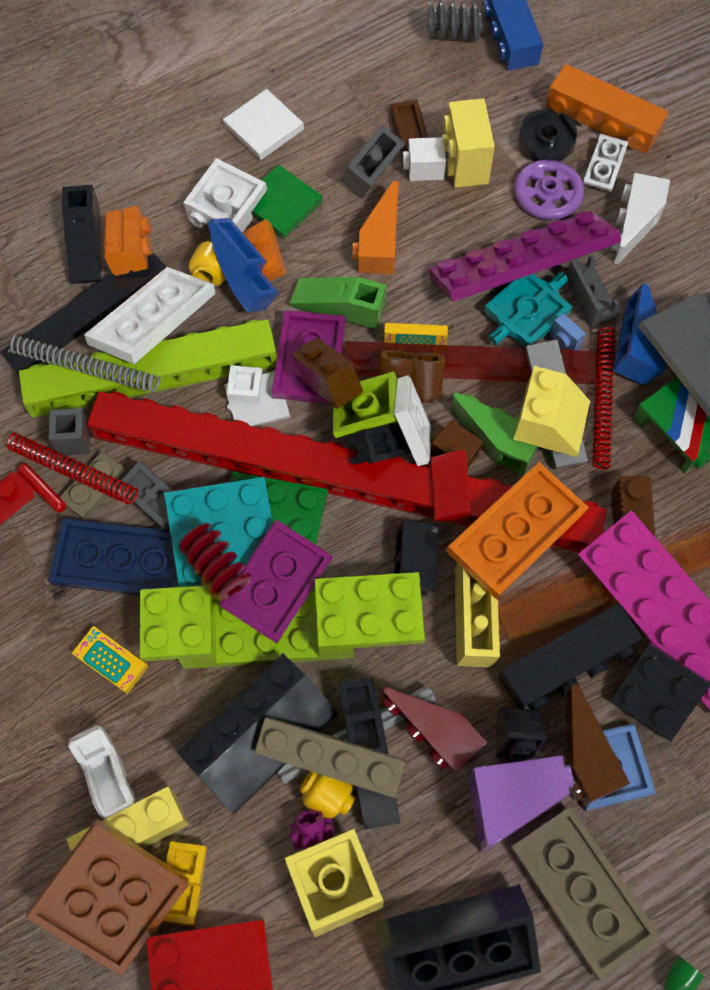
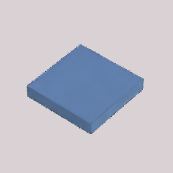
M635 724L603 731L630 784L585 806V812L656 794Z

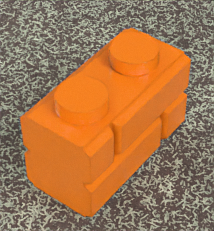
M137 206L123 208V211L114 210L106 212L104 258L112 274L115 276L127 274L129 270L136 272L147 269L148 256L152 255L151 242L147 235L152 234L151 223L148 216L143 217L140 208Z

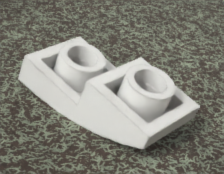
M600 134L583 184L611 192L628 142Z

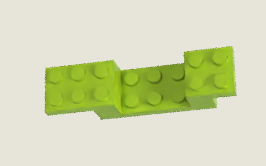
M419 572L315 579V591L310 592L277 644L219 607L221 601L212 598L209 594V588L205 586L140 590V659L142 661L178 659L183 669L271 664L282 654L287 656L292 662L354 658V648L424 644L425 642Z

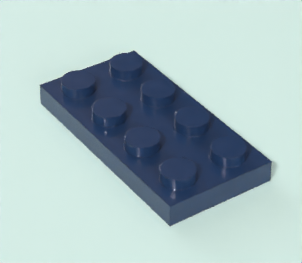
M63 518L48 582L54 586L140 596V590L179 587L170 531Z

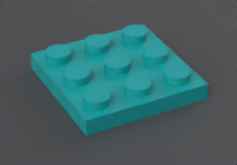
M265 477L164 493L179 587L203 586L201 577L197 576L194 572V566L187 562V555L182 554L179 550L180 541L192 529L199 525L210 523L211 529L209 532L220 530L222 533V537L218 542L226 540L230 544L225 553L234 551L237 554V558L232 565L238 562L246 565L273 525Z

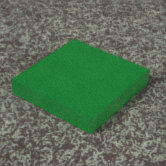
M278 164L261 180L266 183L267 191L251 213L259 222L267 219L272 224L274 233L285 239L323 202V197Z

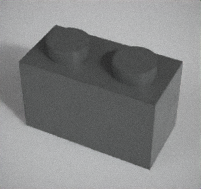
M382 124L348 165L340 181L363 198L394 160L405 143Z

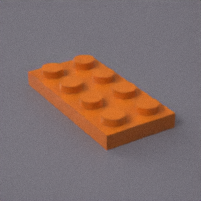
M538 462L448 546L446 552L497 599L581 518L589 507Z

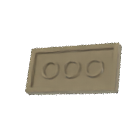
M572 806L510 847L597 980L606 977L661 937Z

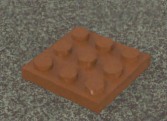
M96 819L29 907L26 918L121 976L145 945L147 938L151 937L187 889L189 878Z

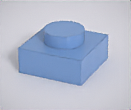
M563 313L554 321L550 337L553 340H558L560 349L566 350L573 356L581 349L586 333Z

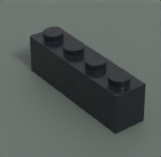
M619 603L502 669L498 678L517 708L535 709L538 711L550 703L548 697L559 691L563 696L571 686L579 685L577 680L589 675L593 679L609 669L607 666L608 662L615 658L622 662L638 652L635 647L643 637Z

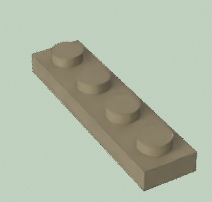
M266 717L264 720L255 754L393 798L397 796L407 761L271 717Z

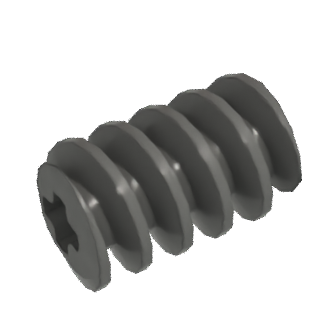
M430 0L427 22L430 37L434 38L437 30H439L441 38H445L448 31H451L452 39H456L459 31H461L463 40H467L470 32H473L474 41H478L483 32L485 4L481 11L478 12L476 3H473L470 10L467 11L466 4L462 2L457 11L454 2H450L447 10H445L443 1H439L436 9H434L432 0Z

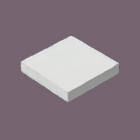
M265 89L223 119L224 126L260 161L304 130V123L268 89Z
M408 375L398 378L395 416L417 466L428 464L430 461L431 425L412 379Z

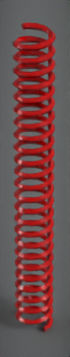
M603 327L597 332V369L595 371L597 375L595 376L596 397L594 399L596 403L594 404L595 426L593 427L595 430L593 441L595 443H593L594 449L592 452L594 455L592 458L594 460L592 465L603 470L612 467L608 464L612 461L608 457L612 455L609 452L612 450L609 445L612 444L610 441L612 436L610 434L613 432L610 429L613 426L610 423L613 421L611 418L613 407L610 405L613 404L611 399L614 397L612 395L614 390L611 388L614 387V384H612L614 381L612 378L614 376L612 366L615 359L613 356L615 354L613 350L615 345L613 344L616 337L613 334L616 331L613 327ZM606 329L613 330L612 332H605V333L600 334V332H601L602 330H606ZM603 335H612V337H603ZM610 340V341H612V342H610V343H605V342H602V341ZM603 346H612V348H604ZM602 357H612V358H611V359H604V358H602ZM595 462L602 463V466L596 465Z
M16 432L8 437L7 447L10 451L38 462V464L57 471L79 483H83V485H87L94 490L103 492L105 495L113 497L120 502L128 505L134 502L138 496L139 491L137 487L133 488L132 485H128L126 482L123 483L122 480H117V478H112L111 475L102 474L96 468L92 469L91 466L82 464L80 461L77 462L76 459H71V457L62 455L60 452L57 453L56 450L42 446L40 443L37 444L36 441H32V439L23 437L20 434L18 435ZM13 435H15L16 437L13 439L12 445L10 446V439ZM62 458H65L61 464V467L58 468L59 464L62 461ZM67 460H69V462H68V464H67V466H66V469L63 470V468L65 467V465H66V463H67ZM72 462H74L75 464L72 466L71 472H68ZM77 464H79L80 466L78 467L76 474L73 475V472L75 471ZM82 467H84V470L82 471L81 476L78 477L79 473H80L81 470H82ZM87 469H89L90 471L88 472L86 479H84ZM94 471L95 473H94V475L92 476L91 481L89 482V478H90L92 472ZM97 474H100V476L97 479V482L94 484V480L96 479ZM105 476V478H104V480H103V482H102V485L99 486V483H100V481L102 480V477ZM110 478L107 487L104 489V485L106 484L107 479ZM115 481V484L113 485L112 490L109 491V488H110V486L112 485V482ZM120 483L118 491L115 493L117 484ZM125 485V489H124V491H123V494L120 496V492H121V490H122V487ZM131 488L129 495L125 498L127 490ZM136 490L134 498L131 501H126L131 497L133 491Z

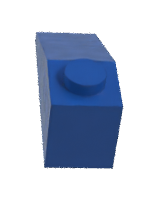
M643 283L627 300L613 371L646 386L655 377L662 375L667 363L638 327L641 321L657 314L650 288Z

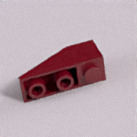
M381 686L378 689L384 696L380 702L394 717L399 713L408 724L404 729L417 743L423 740L430 747L431 751L428 753V756L441 770L447 766L448 769L457 772L487 743L461 714L388 687Z

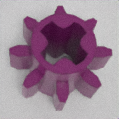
M305 810L296 817V823L290 824L292 833L290 836L294 850L300 848L305 850L335 837L333 820L326 817L323 818L321 811Z

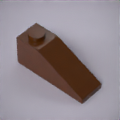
M578 684L571 686L566 693L567 765L570 766L573 775V787L569 789L573 797L577 801L581 799L585 807L623 789L630 782Z

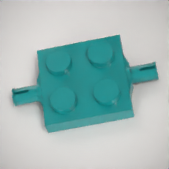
M559 272L551 281L547 282L539 279L534 274H530L510 283L485 305L484 312L499 326L487 336L489 342H493L492 345L497 346L498 343L509 335L525 348L526 346L537 344L552 330L554 321L561 314L564 313L568 316L571 313L572 306L558 292L568 282V277L566 275L563 276V272Z

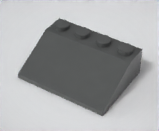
M710 292L696 294L641 321L638 327L710 418Z

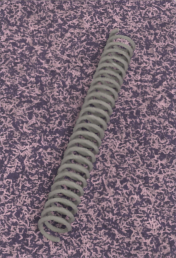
M16 334L12 336L10 341V349L8 351H12L14 354L18 353V355L29 356L31 359L35 358L36 360L41 359L42 362L47 361L49 364H59L60 367L65 366L66 369L71 368L73 371H83L84 374L89 373L91 376H100L102 379L107 378L108 381L113 380L115 383L117 381L120 384L125 383L126 386L131 385L132 388H143L144 391L149 390L152 393L160 383V376L158 375L157 382L151 390L154 381L153 373L148 379L147 372L142 377L141 370L138 371L137 375L135 368L130 373L129 367L124 371V366L121 365L118 370L117 363L112 368L111 361L108 362L107 366L105 360L100 364L99 358L94 362L93 356L88 361V355L83 357L81 353L77 355L75 351L71 354L70 350L65 352L64 348L59 350L58 346L53 349L52 345L47 347L46 343L41 346L40 341L35 344L34 340L29 342L28 338L23 339L22 336L18 338ZM142 377V385L139 386V382ZM148 379V386L147 388H145V384Z

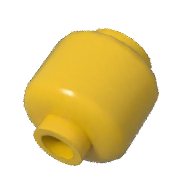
M212 241L201 243L190 260V274L193 277L214 284V287L219 286L226 278L217 260Z
M309 771L299 789L303 793V804L309 809L321 811L323 818L333 819L339 813L344 816L355 800V796L351 794L352 784Z

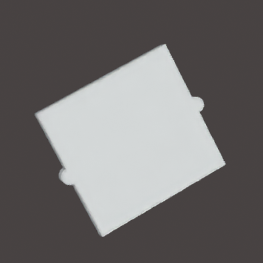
M275 371L263 374L259 402L228 399L227 410L232 412L234 420H241L255 427L290 417L286 400L272 398ZM228 383L224 384L226 394Z

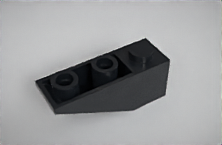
M93 185L62 187V214L70 283L100 282V205Z
M500 707L497 713L496 756L505 757V762L507 763L526 761V758L531 759L547 740V734L537 710Z

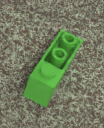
M360 277L299 278L290 301V306L314 313L346 316L347 322L377 330L386 306L387 285Z
M455 392L451 410L470 433L483 441L482 448L495 463L524 476L538 446L513 440L518 419L509 416L501 408H491L480 403L472 395H462Z

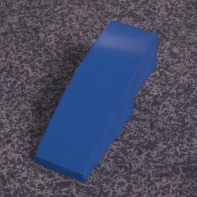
M230 218L211 219L208 226L216 257L226 281L247 313L266 310L279 294L261 272L267 261Z

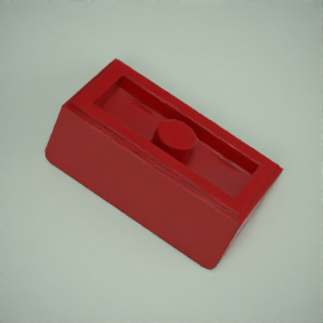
M458 450L431 457L434 520H468L470 500L466 450Z

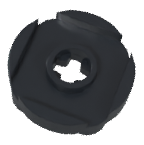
M540 109L525 117L519 132V145L522 151L532 158L533 162L539 160L562 161L573 153L577 138V127L567 114L561 112L559 116L551 113L552 109ZM543 133H546L548 136L554 135L552 139H545Z

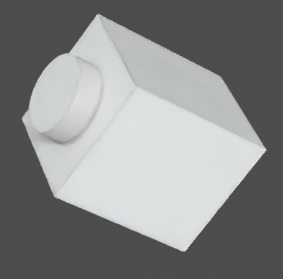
M444 137L409 139L408 151H403V169H409V181L444 180L446 167Z

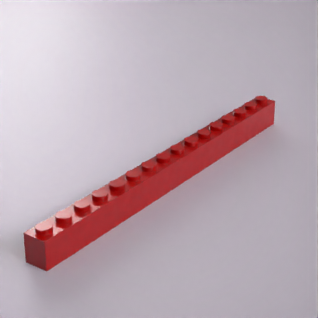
M99 391L87 422V427L94 439L238 473L328 489V494L434 519L431 464L417 466L416 464L407 463L400 457H394L368 464L367 461L354 465L349 462V459L356 457L358 450L343 448L342 445L336 442L328 441L321 443L313 441L308 436L302 434H295L294 436L282 434L279 430L272 427L256 428L241 420H233L231 422L219 419L211 413H202L201 415L192 413L181 406L174 405L170 408L158 405L155 401L146 398L141 400L131 399L123 393L116 391L110 393ZM468 475L469 519L446 522L467 527L471 526L511 486L502 485L496 479L485 478L481 480ZM583 501L589 507L586 513L552 547L580 553L603 534L607 509L599 507L594 502Z

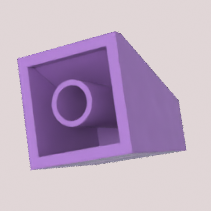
M563 756L473 769L468 778L480 852L488 851L570 794L569 788L573 787V775L570 766L564 765Z

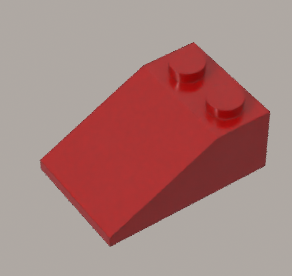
M264 920L147 938L151 990H273Z

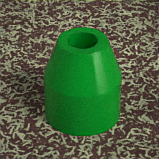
M679 956L668 970L664 988L666 990H696L705 977Z

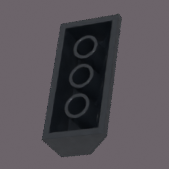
M282 654L177 753L234 815L286 765V763L255 754L266 717L320 732L338 713L311 680L287 656Z
M520 884L375 921L390 990H477L541 973L534 918Z

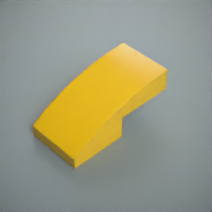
M170 841L166 864L188 877L189 886L163 919L162 924L195 928L207 846Z

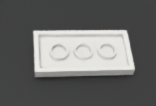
M166 267L84 334L87 345L135 364L216 294L214 284Z

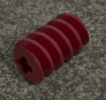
M205 523L192 529L182 538L179 550L182 554L187 555V562L194 566V572L197 576L201 577L203 586L209 588L210 596L221 601L239 593L252 580V575L246 573L239 576L245 565L242 562L232 565L237 558V554L234 551L225 553L230 544L226 540L218 542L222 537L221 531L213 530L209 532L211 524Z

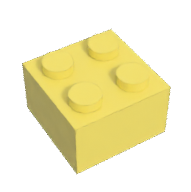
M485 99L449 102L448 115L443 116L445 134L441 135V137H444L445 152L448 153V158H446L447 176H452L454 188L489 184L495 145Z

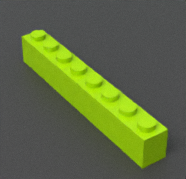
M268 319L262 321L251 320L245 324L233 327L221 326L213 331L204 333H188L184 337L170 340L163 339L135 364L106 352H96L88 356V361L92 356L94 357V362L99 358L100 364L105 360L106 366L111 361L112 368L117 363L118 370L121 365L124 366V371L129 367L130 373L135 368L136 375L141 370L142 377L147 372L148 379L153 373L154 381L151 390L154 388L157 376L159 375L160 383L154 392L229 377L230 365L256 367L263 370L276 367L277 362L276 349ZM59 364L33 365L29 369L19 371L23 404L31 418L49 415L50 410L78 409L92 406L95 404L99 391L106 393L116 391L123 393L128 398L150 393L149 390L144 391L143 388H132L131 385L126 386L125 383L120 384L118 381L115 383L113 380L108 381L107 378L102 379L100 376H91L89 373L84 374L83 371L78 372L77 370L73 371L71 368L66 369L65 366L60 367ZM142 377L139 382V386L142 385ZM148 379L145 384V388H147L148 386Z

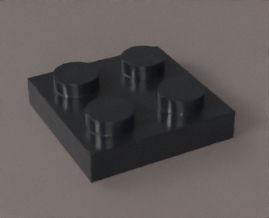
M649 642L610 701L669 741H672L710 687V681Z

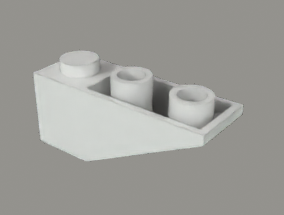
M634 173L631 184H625L621 201L626 202L625 208H620L616 226H621V242L611 247V250L616 251L615 264H619L659 222L667 200L669 179Z

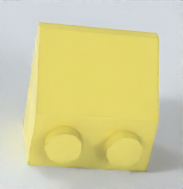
M534 366L526 387L513 440L577 457L590 400L566 374Z
M354 829L285 858L314 938L383 908V898Z

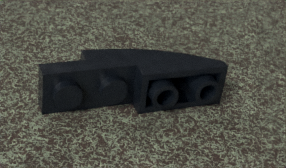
M373 677L338 683L348 741L389 754ZM357 786L364 830L400 823L396 798Z

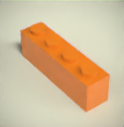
M568 64L564 65L551 84L546 102V107L556 113L562 112L580 124L586 125L606 136L627 141L629 147L648 154L660 135L669 111Z

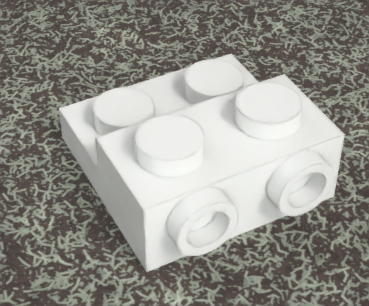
M216 158L183 202L188 220L193 225L202 228L204 224L208 226L211 219L230 218L240 231L243 232L253 219L251 212L267 191V186L265 182Z

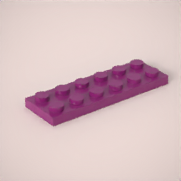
M582 211L573 218L564 221H553L547 227L525 231L516 238L499 240L493 246L481 250H470L466 255L456 259L442 260L438 265L430 267L428 270L430 279L454 302L620 243L621 235L617 228L594 212Z

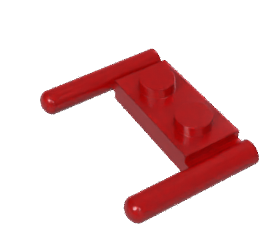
M27 463L21 464L17 468L16 473L12 471L0 481V525L35 497V492L57 513H61L66 509V503Z

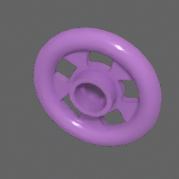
M539 160L528 164L519 172L514 183V193L518 204L528 214L543 220H559L573 214L581 205L584 197V186L578 173L567 164L556 160ZM544 172H555L556 177L544 176ZM529 178L537 180L534 188L526 185ZM569 181L572 190L565 191L562 182ZM545 186H552L554 189H548ZM537 196L544 203L539 206L531 201V199ZM562 198L566 204L557 208L553 202Z

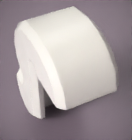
M95 725L71 737L68 747L83 769L93 805L99 816L106 819L133 805L136 801L135 795L127 781V774L120 756L106 730L102 726Z

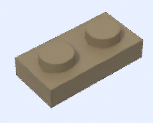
M102 451L89 465L92 469L96 468L102 474L106 473L107 476L111 475L112 478H117V480H122L128 474L123 466ZM87 469L84 479H86L87 474L90 471L89 469ZM94 471L92 472V474H91V476H90V478H89V482L91 481L92 476H93L94 473H95ZM97 474V477L94 480V484L97 482V479L100 476V474ZM105 476L102 477V480L100 481L99 486L102 485V482H103ZM110 478L107 479V482L104 485V489L107 487ZM74 481L60 496L66 503V508L83 521H87L108 497L103 492L94 490L78 481ZM115 481L112 482V485L110 486L109 491L112 490L113 485L115 484Z

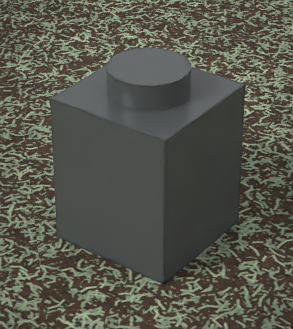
M83 408L50 410L49 441L57 453L60 452L62 455L90 454L91 433L87 427L88 418Z

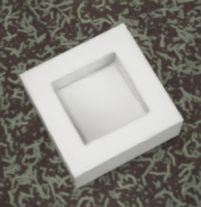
M230 365L227 399L259 402L263 376L262 368Z

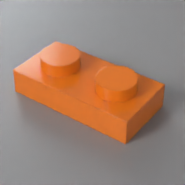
M267 219L242 232L267 261L261 272L269 282L286 274L272 224Z

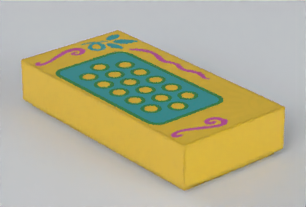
M385 323L384 348L446 351L448 326Z
M94 626L72 652L77 659L125 694L131 691L148 669V665Z

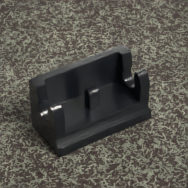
M399 423L363 430L340 438L342 447L355 446L357 448L358 455L349 459V462L354 465L367 461L368 464L412 453Z
M404 520L396 530L394 574L419 572L421 596H427V591L435 592L437 590L439 525Z

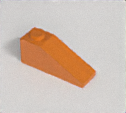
M392 181L361 227L359 242H353L352 261H358V273L394 274L399 181Z

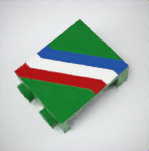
M678 377L639 404L633 419L640 427L651 420L686 458V461L680 468L684 474L693 467L699 470L710 461V418Z

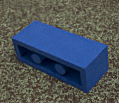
M483 0L482 7L485 4L484 18L488 17L490 35L492 39L497 41L498 56L500 60H504L507 71L539 65L543 42L527 1Z

